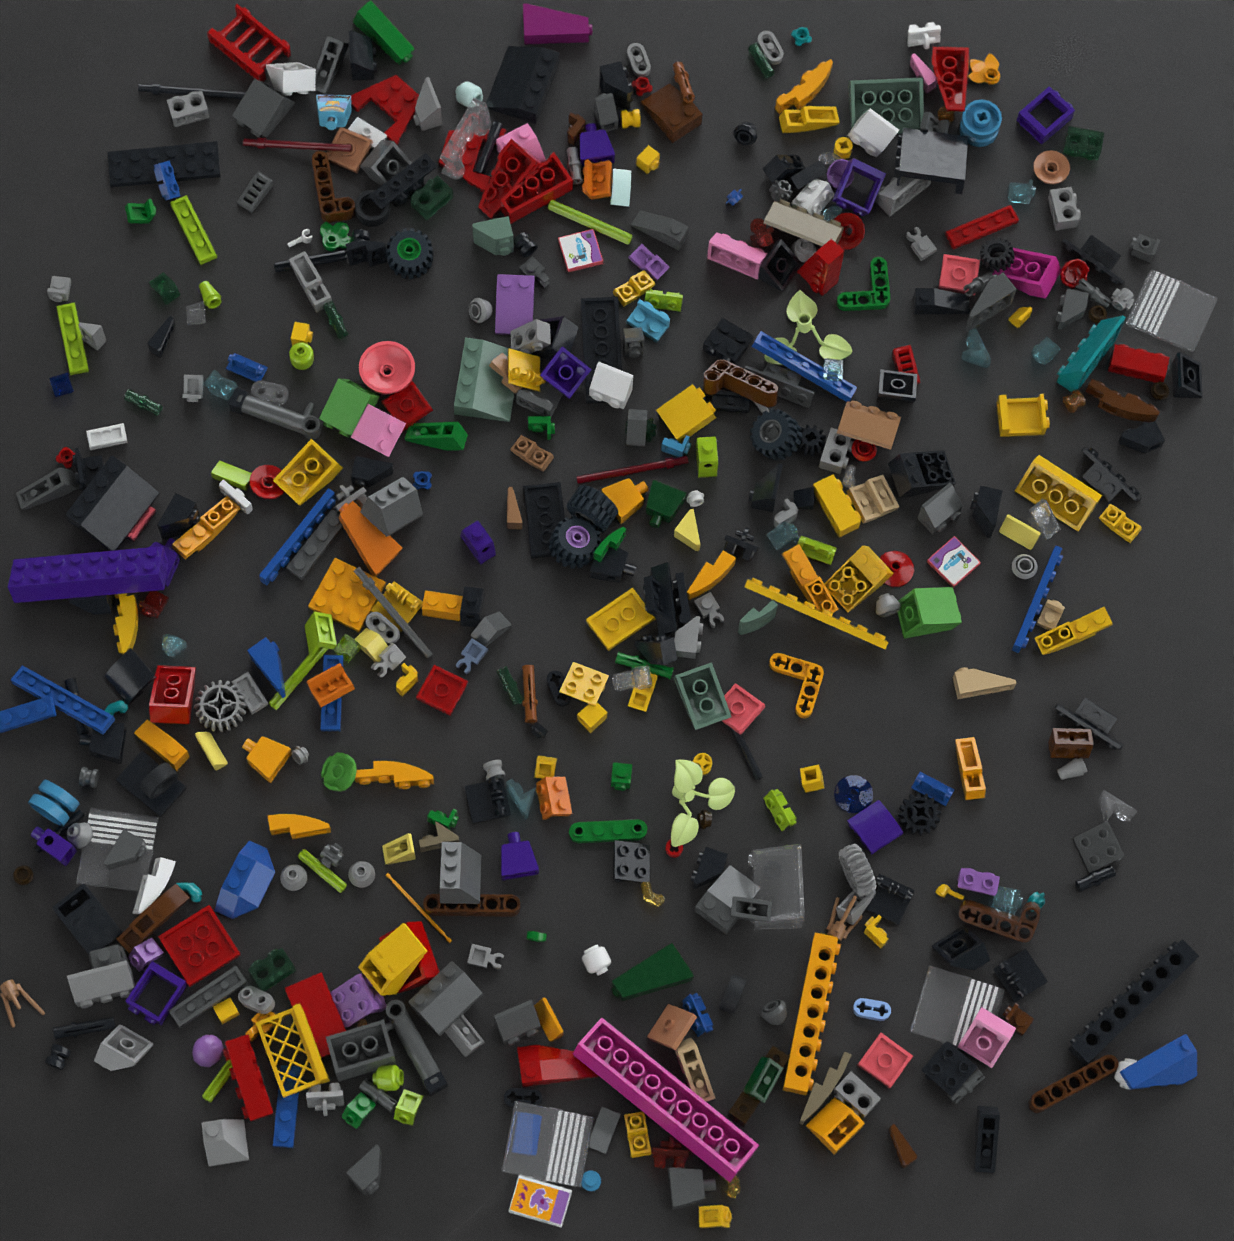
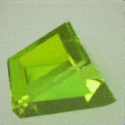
M345 633L334 649V652L338 655H343L344 660L349 663L360 651L361 646Z

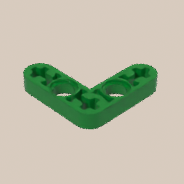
M875 257L871 261L870 277L872 291L843 292L838 295L836 305L840 310H877L888 307L890 303V288L886 260L882 257ZM876 263H879V265L881 266L879 274H877L878 270ZM882 279L885 285L879 287L875 284V281ZM880 292H883L884 303H881L879 300ZM866 297L869 302L867 304H860L858 299ZM844 298L848 301L847 305H844V302H842Z

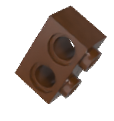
M1053 728L1048 741L1051 758H1089L1094 745L1091 729Z

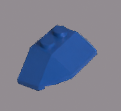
M248 841L242 848L221 887L215 912L234 919L259 907L276 873L267 848L252 841Z

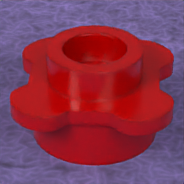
M639 77L636 81L632 82V87L635 88L636 95L638 96L651 92L653 89L652 85H649L647 77Z
M64 447L59 452V455L56 456V462L62 463L67 469L71 468L73 463L72 455H75V453L69 447Z

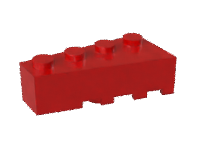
M554 152L532 174L527 175L522 183L516 185L500 200L501 211L505 217H509L510 224L550 203L551 200H555L573 190V179Z
M831 238L804 263L797 273L810 284L811 289L815 293L823 296L838 283L845 251Z
M246 1034L226 1041V1048L222 1050L226 1061L230 1060L232 1068H229L232 1080L236 1079L239 1086L235 1090L238 1099H243L245 1105L241 1107L244 1118H249L250 1122L272 1115L273 1110L263 1084L254 1050L250 1044L249 1035Z

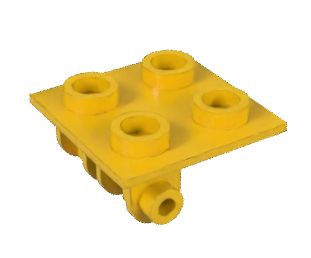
M509 348L508 383L540 392V385L546 382V380L540 377V357Z
M396 582L388 583L383 595L408 624L422 607L423 601ZM378 601L371 611L381 613L402 632L401 627Z
M573 662L559 692L595 706L601 692L605 689L609 675Z

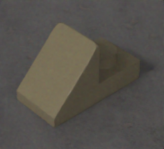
M435 822L438 836L427 835L419 840L421 852L440 849L442 848V842H459V837L438 822Z

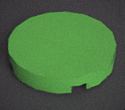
M337 752L326 759L321 774L322 778H324L323 783L329 790L341 792L352 785L357 769L356 763L351 756Z

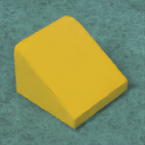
M1021 307L1008 320L1015 327L1019 328L1030 318L1032 308Z
M538 756L534 778L554 777L557 758Z
M231 997L213 1006L222 1024L240 1015Z

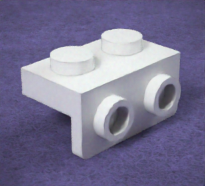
M815 179L803 188L791 204L794 208L800 206L807 209L809 214L813 215L814 212L819 214L835 194L828 182Z

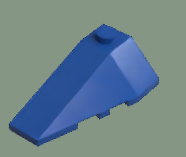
M1187 1034L1121 1070L1120 1074L1130 1089L1150 1088L1151 1086L1159 1085L1163 1087L1171 1084L1182 1085L1197 1076V1050Z

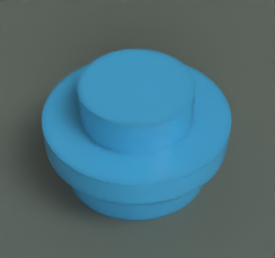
M587 1171L581 1177V1185L587 1191H595L601 1185V1177L595 1171Z

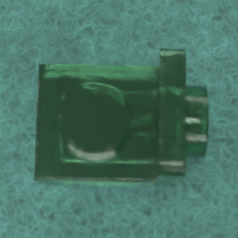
M164 272L149 282L151 288L160 295L166 305L181 295L174 281Z

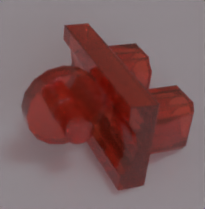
M756 218L750 223V230L754 234L749 237L751 241L756 240L761 249L774 243L770 234L774 230L772 226L766 228L763 219Z
M669 1136V1141H661V1147H668V1149L652 1148L651 1157H654V1167L665 1168L666 1158L674 1159L673 1168H684L689 1157V1151L673 1149L681 1148V1142H673L674 1137Z

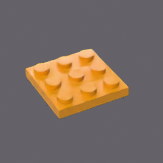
M334 558L308 608L315 612L331 614L332 620L360 633L377 599L369 590L364 588L363 582L354 573L356 567ZM364 572L374 580L375 586L382 593L386 582Z

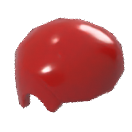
M1080 259L1070 260L1062 266L1060 279L1065 286L1075 288L1081 278L1087 281L1089 267Z

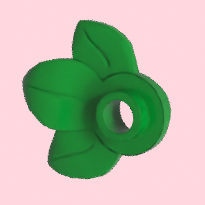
M324 222L321 225L320 235L323 237L322 244L327 251H336L339 247L346 248V244L353 241L352 237L347 236L349 232L347 223L339 222L332 226L330 223Z

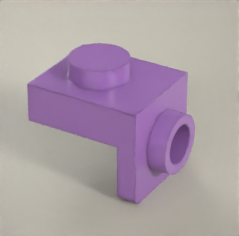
M150 938L135 946L128 958L131 964L141 972L147 964L162 957L164 952L155 940Z

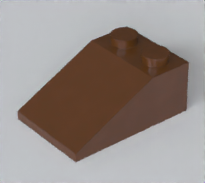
M670 83L640 102L672 143L702 124L703 114L693 102H684L682 93Z

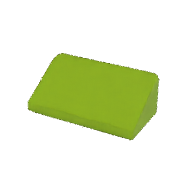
M219 461L212 470L211 476L219 481L224 479L229 485L247 491L250 485L251 473Z

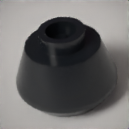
M743 122L735 127L733 135L738 143L752 145L757 140V129L753 123Z

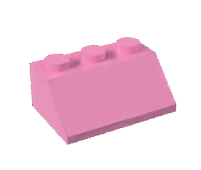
M716 233L710 239L707 259L758 279L760 266L766 259L767 253L760 248L748 246L743 241H736L727 234Z

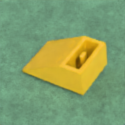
M862 546L824 584L829 593L849 613L881 587L894 573L869 546Z
M402 923L367 954L358 968L380 995L397 994L427 950L408 926Z

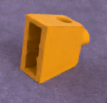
M629 478L601 489V492L617 507L618 514L616 518L620 524L625 522L643 506L644 499L642 494L649 491L644 481L634 485Z
M264 736L257 743L248 738L242 746L244 750L249 752L246 758L247 762L269 783L274 780L292 755L291 748Z

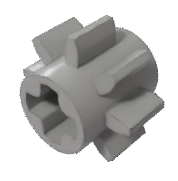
M1117 288L1111 297L1113 300L1112 305L1120 311L1124 308L1129 310L1135 301L1133 293L1127 288H1122L1121 291Z

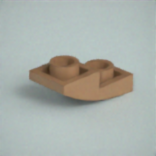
M501 353L491 361L489 366L503 377L501 383L515 394L523 388L508 383V357L504 353Z
M522 435L510 449L518 457L542 472L545 471L554 459L552 453L538 447L536 442Z

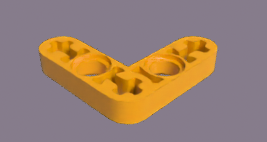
M782 653L773 654L769 661V666L773 671L804 680L795 712L800 718H808L813 712L824 675L823 668L818 664ZM777 659H781V663H782V664H780L779 667H778V666H775V662H773V661H777ZM787 661H789L788 670L785 669L786 665H783L786 664ZM799 664L802 670L795 673L792 671L791 666ZM817 670L819 675L816 676L815 682H811L812 673L810 672ZM812 687L815 690V694L808 696L805 694L804 689ZM807 700L808 710H806L805 713L801 712L802 709L799 707H803L804 701Z

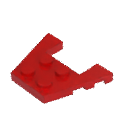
M394 75L351 95V105L358 112L368 102L373 101L395 121L384 134L387 135L389 141H394L398 145L402 134L407 129V125L413 118V115H415V106L419 94L400 77Z
M490 129L449 130L439 159V166L457 177L460 176L468 184L476 186L484 193L491 176L473 171L483 142H486ZM501 129L499 137L506 134V129Z

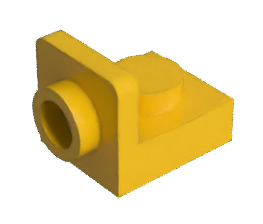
M405 663L401 665V668L406 676H401L396 682L397 693L402 697L418 682L417 670L412 665L407 666Z
M878 915L876 918L872 916L865 923L866 929L864 934L882 949L887 943L888 938L887 933L882 928L876 927L882 918Z
M723 1205L699 1207L700 1228L730 1227L732 1214L729 1207Z

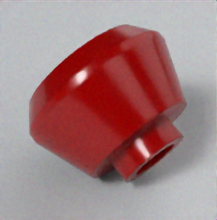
M856 439L852 444L851 451L857 460L865 462L875 457L877 446Z

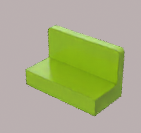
M313 612L305 624L309 655H314L319 647L334 649L337 645L332 615Z

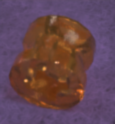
M1077 389L1073 390L1071 395L1063 397V403L1071 413L1077 411L1078 407L1086 405L1084 396Z

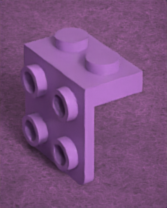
M357 974L330 992L345 1027L352 1026L371 1013L382 1012L386 1009L384 996L377 992L364 974Z

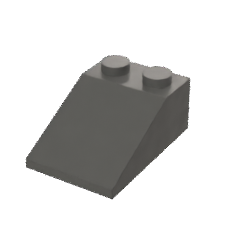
M1004 272L999 275L995 274L988 280L986 287L969 315L965 328L966 332L974 329L1012 304L1016 288Z
M729 865L697 903L695 912L724 934H727L739 919L730 916L733 896L754 899L760 892L761 887Z

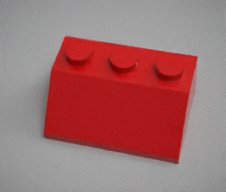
M422 921L405 923L426 948L427 952L398 993L426 985L439 973ZM392 930V931L388 932L387 934L381 936V937L379 938L380 942H382V941H383L388 935H390L394 930Z

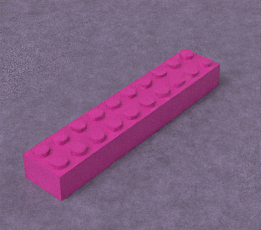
M603 1018L577 1044L573 1052L576 1058L727 1181L731 1182L757 1150L759 1144Z

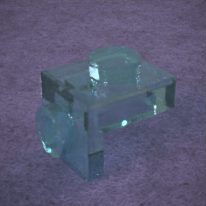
M825 358L823 379L842 381L843 360Z
M213 370L204 382V385L212 395L227 401L234 393L235 388L238 387L234 381L222 377L216 370Z

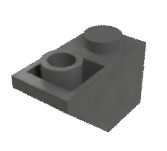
M612 93L601 94L594 98V117L599 130L604 129L606 132L618 129V116Z
M1067 289L1065 295L1061 294L1059 305L1062 306V309L1057 312L1056 322H1059L1057 329L1061 330L1083 317L1089 293Z
M642 327L623 329L625 357L637 358L643 355L644 335Z

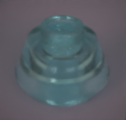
M170 634L162 637V649L165 650L164 654L175 657L180 655L187 648V642L179 637Z

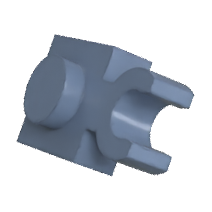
M472 638L461 652V655L465 658L456 663V668L459 669L461 665H466L467 668L464 670V673L467 675L471 671V664L478 665L487 653L488 648Z

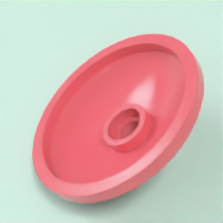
M382 341L375 343L365 350L359 361V374L363 383L372 391L380 394L397 393L406 388L414 377V358L405 346L397 342ZM386 371L391 372L389 375L385 374Z

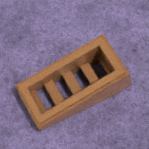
M509 487L507 496V528L522 529V518L513 487Z

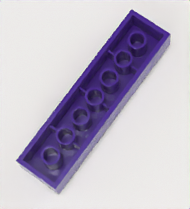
M163 546L13 559L8 589L14 603L164 590L169 561Z

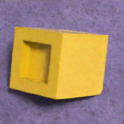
M598 702L595 706L588 704L577 714V720L592 733L607 719L608 712Z

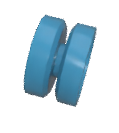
M975 100L965 107L959 126L960 135L968 136V144L976 147H984L993 143L997 138L1001 125V111L995 104L987 100Z
M44 779L38 787L42 795L33 794L28 804L51 822L64 827L69 820V816L65 811L74 812L80 803L63 788Z

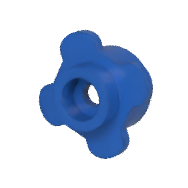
M734 189L727 196L729 200L726 204L730 203L732 206L743 197L740 193L741 189L738 192Z
M424 471L415 472L413 474L415 479L413 486L417 490L420 488L430 489L432 487L430 483L432 474Z

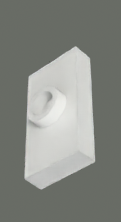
M358 117L348 128L350 131L373 140L372 149L381 140L387 139L386 134Z
M124 423L86 431L90 450L128 443Z
M224 479L219 483L220 491L225 496L230 497L246 514L253 510L251 503L244 497L245 495L240 489H234Z

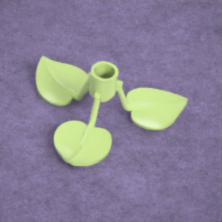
M799 290L791 298L787 306L788 318L792 322H797L792 342L789 343L787 339L782 337L775 339L797 352L792 346L795 344L798 333H807L812 330L819 344L822 345L819 353L824 360L837 362L850 356L852 348L844 338L835 334H829L825 337L824 342L821 340L815 326L812 325V319L818 311L817 305L811 298ZM765 355V361L771 364L782 365L781 363Z
M675 760V786L672 789V794L680 799L679 804L683 806L687 815L680 813L673 822L671 844L674 847L692 841L699 829L698 821L695 818H691L692 813L685 802L693 800L694 795L709 798L708 806L714 810H720L732 801L735 793V787L726 778L713 780L708 789L709 794L694 791L695 785L699 784L703 778V772L698 764L689 760Z

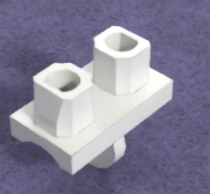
M934 22L927 23L922 28H919L916 24L910 25L908 29V46L923 45L924 49H929V44L939 43L940 25L936 26Z

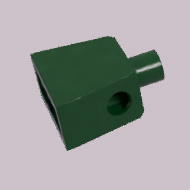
M653 479L646 506V514L651 516L649 525L659 528L662 521L671 523L684 504L687 493Z

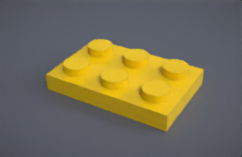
M631 588L588 617L586 622L609 651L655 620V617L646 611L645 603L636 591Z

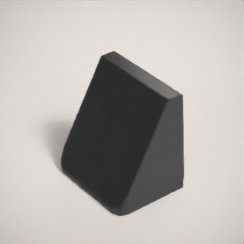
M814 488L794 490V504L797 509H813Z

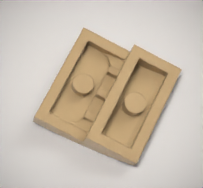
M883 475L868 479L864 484L847 490V494L851 498L855 509L859 512L863 524L889 514L900 507Z

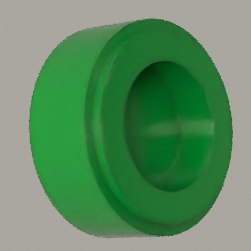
M527 931L526 938L530 941L546 942L547 934Z

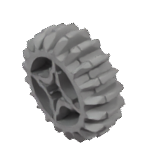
M222 680L218 681V685H215L212 681V687L209 688L205 685V692L199 690L198 693L201 697L195 698V701L198 703L194 705V708L198 710L195 712L196 717H200V723L205 722V728L211 726L212 731H215L217 727L220 732H223V727L230 731V725L232 724L234 727H237L236 720L242 722L243 718L240 715H246L244 708L247 707V703L243 702L246 697L245 695H239L242 690H236V684L230 687L229 681L225 685H223ZM224 693L231 695L236 702L226 700ZM217 694L214 700L208 701L212 696ZM222 700L223 705L220 713L218 707L220 706ZM235 709L230 716L225 718L226 713ZM205 710L217 713L218 719L210 717Z
M857 844L847 845L839 851L840 864L850 887L855 891L856 895L862 897L876 890L875 877L862 849Z

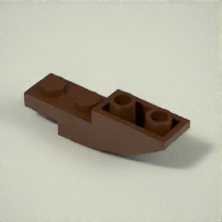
M1092 379L1085 391L1100 400L1099 408L1118 417L1134 421L1154 422L1160 413L1154 405L1145 403L1139 396L1128 392L1124 398L1119 392L1107 388L1101 381Z
M175 884L144 910L116 940L131 953L135 946L143 943L190 897L178 884Z

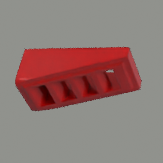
M911 345L894 348L892 357L897 372H903L904 369L911 368V370L905 371V373L917 374V384H919L920 378ZM908 360H909V363H905V364H901V363H900V362H904V361H908Z

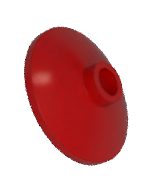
M842 213L834 219L841 222L840 226L845 227L838 245L845 250L857 247L862 242L865 234L863 221L853 213ZM849 228L852 229V233L850 235L847 233Z
M273 465L257 467L251 473L249 480L252 491L264 499L280 497L285 491L273 480L282 470Z
M889 551L880 557L894 573L884 583L885 585L901 587L911 580L914 573V565L905 553ZM897 564L899 568L894 569L892 565Z

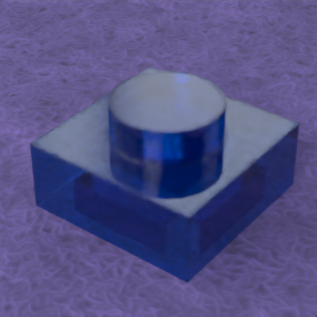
M68 373L49 378L55 397L74 392Z

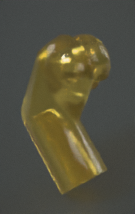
M650 882L641 883L645 902L654 907L661 906L665 901L664 896L653 893Z
M719 1174V1177L728 1182L729 1189L726 1191L727 1195L735 1198L741 1190L738 1177L735 1176L729 1182Z

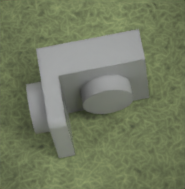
M52 276L50 288L47 289L49 299L55 302L68 301L71 278Z
M788 498L783 502V507L786 511L782 510L775 515L773 525L777 531L797 519L798 509Z

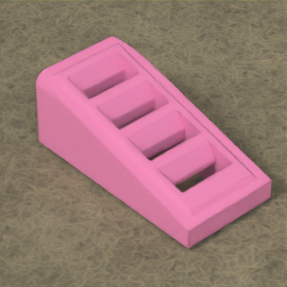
M916 54L911 55L910 66L917 78H923V89L927 94L937 86L936 76Z

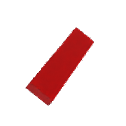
M1009 205L946 231L945 235L954 250L1019 222V218L1013 207Z

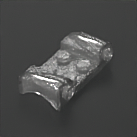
M475 98L471 101L440 156V159L446 164L441 174L454 180H459L464 176L465 166L462 162V156L466 149V143L472 140L474 133L483 136L490 129L491 117L486 103Z

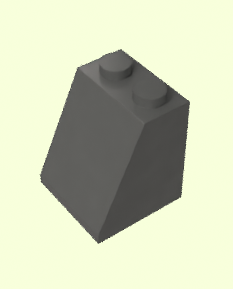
M254 79L232 116L237 119L236 123L240 126L251 128L250 132L260 138L261 135L268 137L296 102L282 95L279 91L274 90L267 83Z

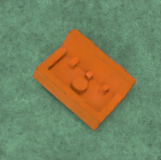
M589 159L585 160L583 167L584 183L582 184L584 194L591 200L610 197L612 163L609 160L592 163Z
M341 663L307 680L309 689L320 707L355 690Z
M545 777L536 783V792L540 803L539 808L543 820H547L552 816H570L572 814L566 777Z

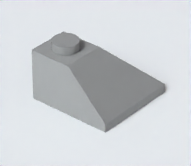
M429 77L425 78L415 106L416 115H413L416 126H420L421 131L442 125L441 107Z
M119 1024L101 1042L94 1062L110 1071L132 1067L153 1047L154 1043Z
M221 1119L201 1123L209 1167L249 1160L244 1119Z

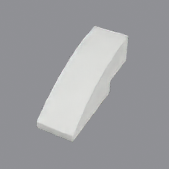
M162 857L155 859L151 875L147 874L142 877L133 914H141L159 897L173 872L175 861Z

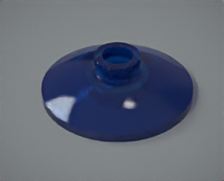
M849 775L837 783L834 797L838 806L844 811L859 813L870 806L873 800V789L865 778L858 775ZM853 789L857 790V791H858V794H857V795H853V794L851 793V790H853Z

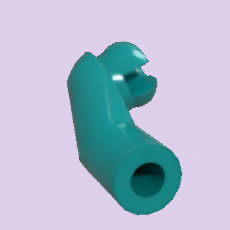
M119 700L109 704L105 712L112 716L118 711L125 713L128 710V705L124 701Z
M176 883L184 892L191 896L192 902L201 901L202 890L196 884Z

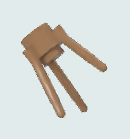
M856 895L853 896L840 922L836 921L834 924L837 913L836 908L840 899L837 897L835 900L830 922L826 929L828 930L827 935L838 937L840 942L842 939L847 938L851 930L863 918L861 915L854 925H850L846 929L847 926L844 925V922L857 899Z
M11 979L0 985L2 992L0 996L4 1001L8 1018L13 1028L15 1023L8 1000H12L17 1009H21L17 1000L18 992L42 1015L45 1014L41 1007L23 990L20 983L16 984Z

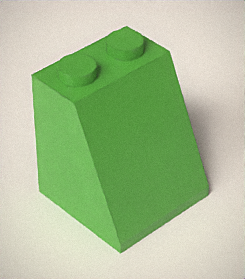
M338 378L319 419L324 421V426L331 429L335 427L340 430V434L349 438L354 432L367 404L375 407L381 396L349 379Z
M953 587L915 588L898 600L901 604L898 616L904 638L952 630L962 623Z

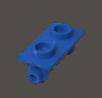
M170 161L154 165L155 169L153 170L157 182L163 180L164 183L158 185L162 198L164 197V200L179 197V186L176 183Z
M236 353L229 355V363L226 367L227 370L259 384L268 367Z
M919 772L911 789L923 795L928 794L930 799L935 798L934 801L944 806L947 805L954 792L953 788L922 772Z
M698 993L689 994L682 1000L683 1009L697 1016L691 1027L697 1037H699L704 1032L713 1031L712 1026L714 1025L708 1013L701 1014V1011L706 1010L701 996H698Z

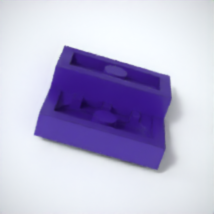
M880 800L847 820L848 825L858 835L860 842L871 855L903 834L896 820Z

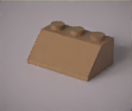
M847 401L837 434L891 450L901 417L894 412L886 413L880 411L879 408L874 406H863L858 401Z

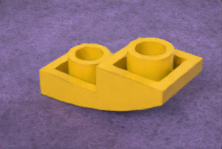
M643 270L630 277L629 282L615 288L613 294L615 297H618L619 302L624 307L645 294L646 290H650L656 283Z
M1112 504L1099 517L1108 528L1129 543L1142 530L1139 524L1127 518L1125 512Z
M644 1112L625 1114L624 1119L631 1158L651 1155Z

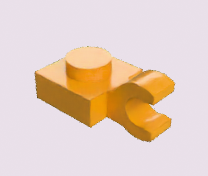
M272 1011L268 1014L257 1013L251 1019L254 1025L245 1033L249 1035L251 1042L259 1035L256 1022L275 1015ZM267 1023L262 1025V1029L267 1034L275 1025Z

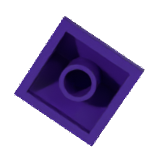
M561 347L546 365L540 377L570 399L592 369L564 347Z

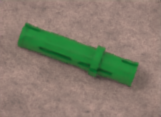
M619 651L615 661L616 664L631 667V670L638 669L671 679L674 669L665 665L650 664L648 660L641 659L637 655L634 657Z

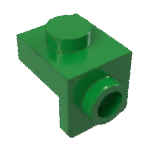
M147 199L145 204L127 203L125 206L128 223L149 224L156 214V208L153 205L152 199Z
M360 1092L347 1105L342 1118L349 1125L357 1129L375 1108L376 1103Z

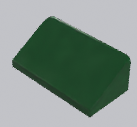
M761 1057L743 1092L765 1103L783 1067L768 1057Z

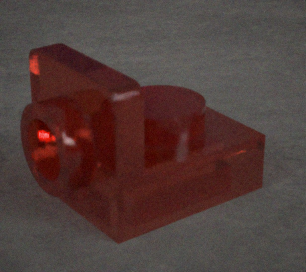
M150 591L144 602L140 601L139 607L142 610L141 613L149 618L153 616L158 619L169 598L157 591Z

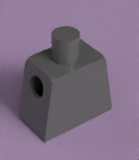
M119 945L94 950L89 954L91 969L122 961H127L129 964L127 950Z
M669 1168L668 1170L672 1210L703 1202L705 1200V1191L716 1190L715 1178L703 1179L702 1170Z

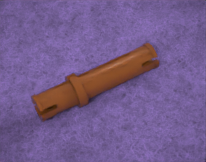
M676 62L672 67L675 73V81L679 84L684 102L691 103L694 101L695 95L689 83V74L685 71L682 62Z
M534 665L522 666L524 700L522 704L525 707V722L536 723L538 700H536ZM528 678L530 679V691L528 685Z

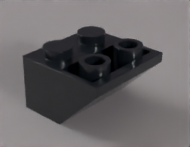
M621 61L600 66L599 85L602 94L612 93L616 106L624 110H630V103L633 102L631 95L633 94V88L631 83L627 82L628 73L626 67L622 66Z

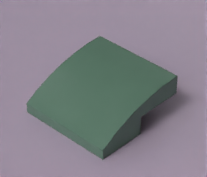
M771 600L760 612L753 607L740 620L738 633L740 635L747 634L768 624L775 618L778 604Z

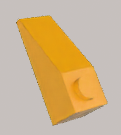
M148 719L134 732L141 741L165 762L169 763L176 771L190 758L188 751Z

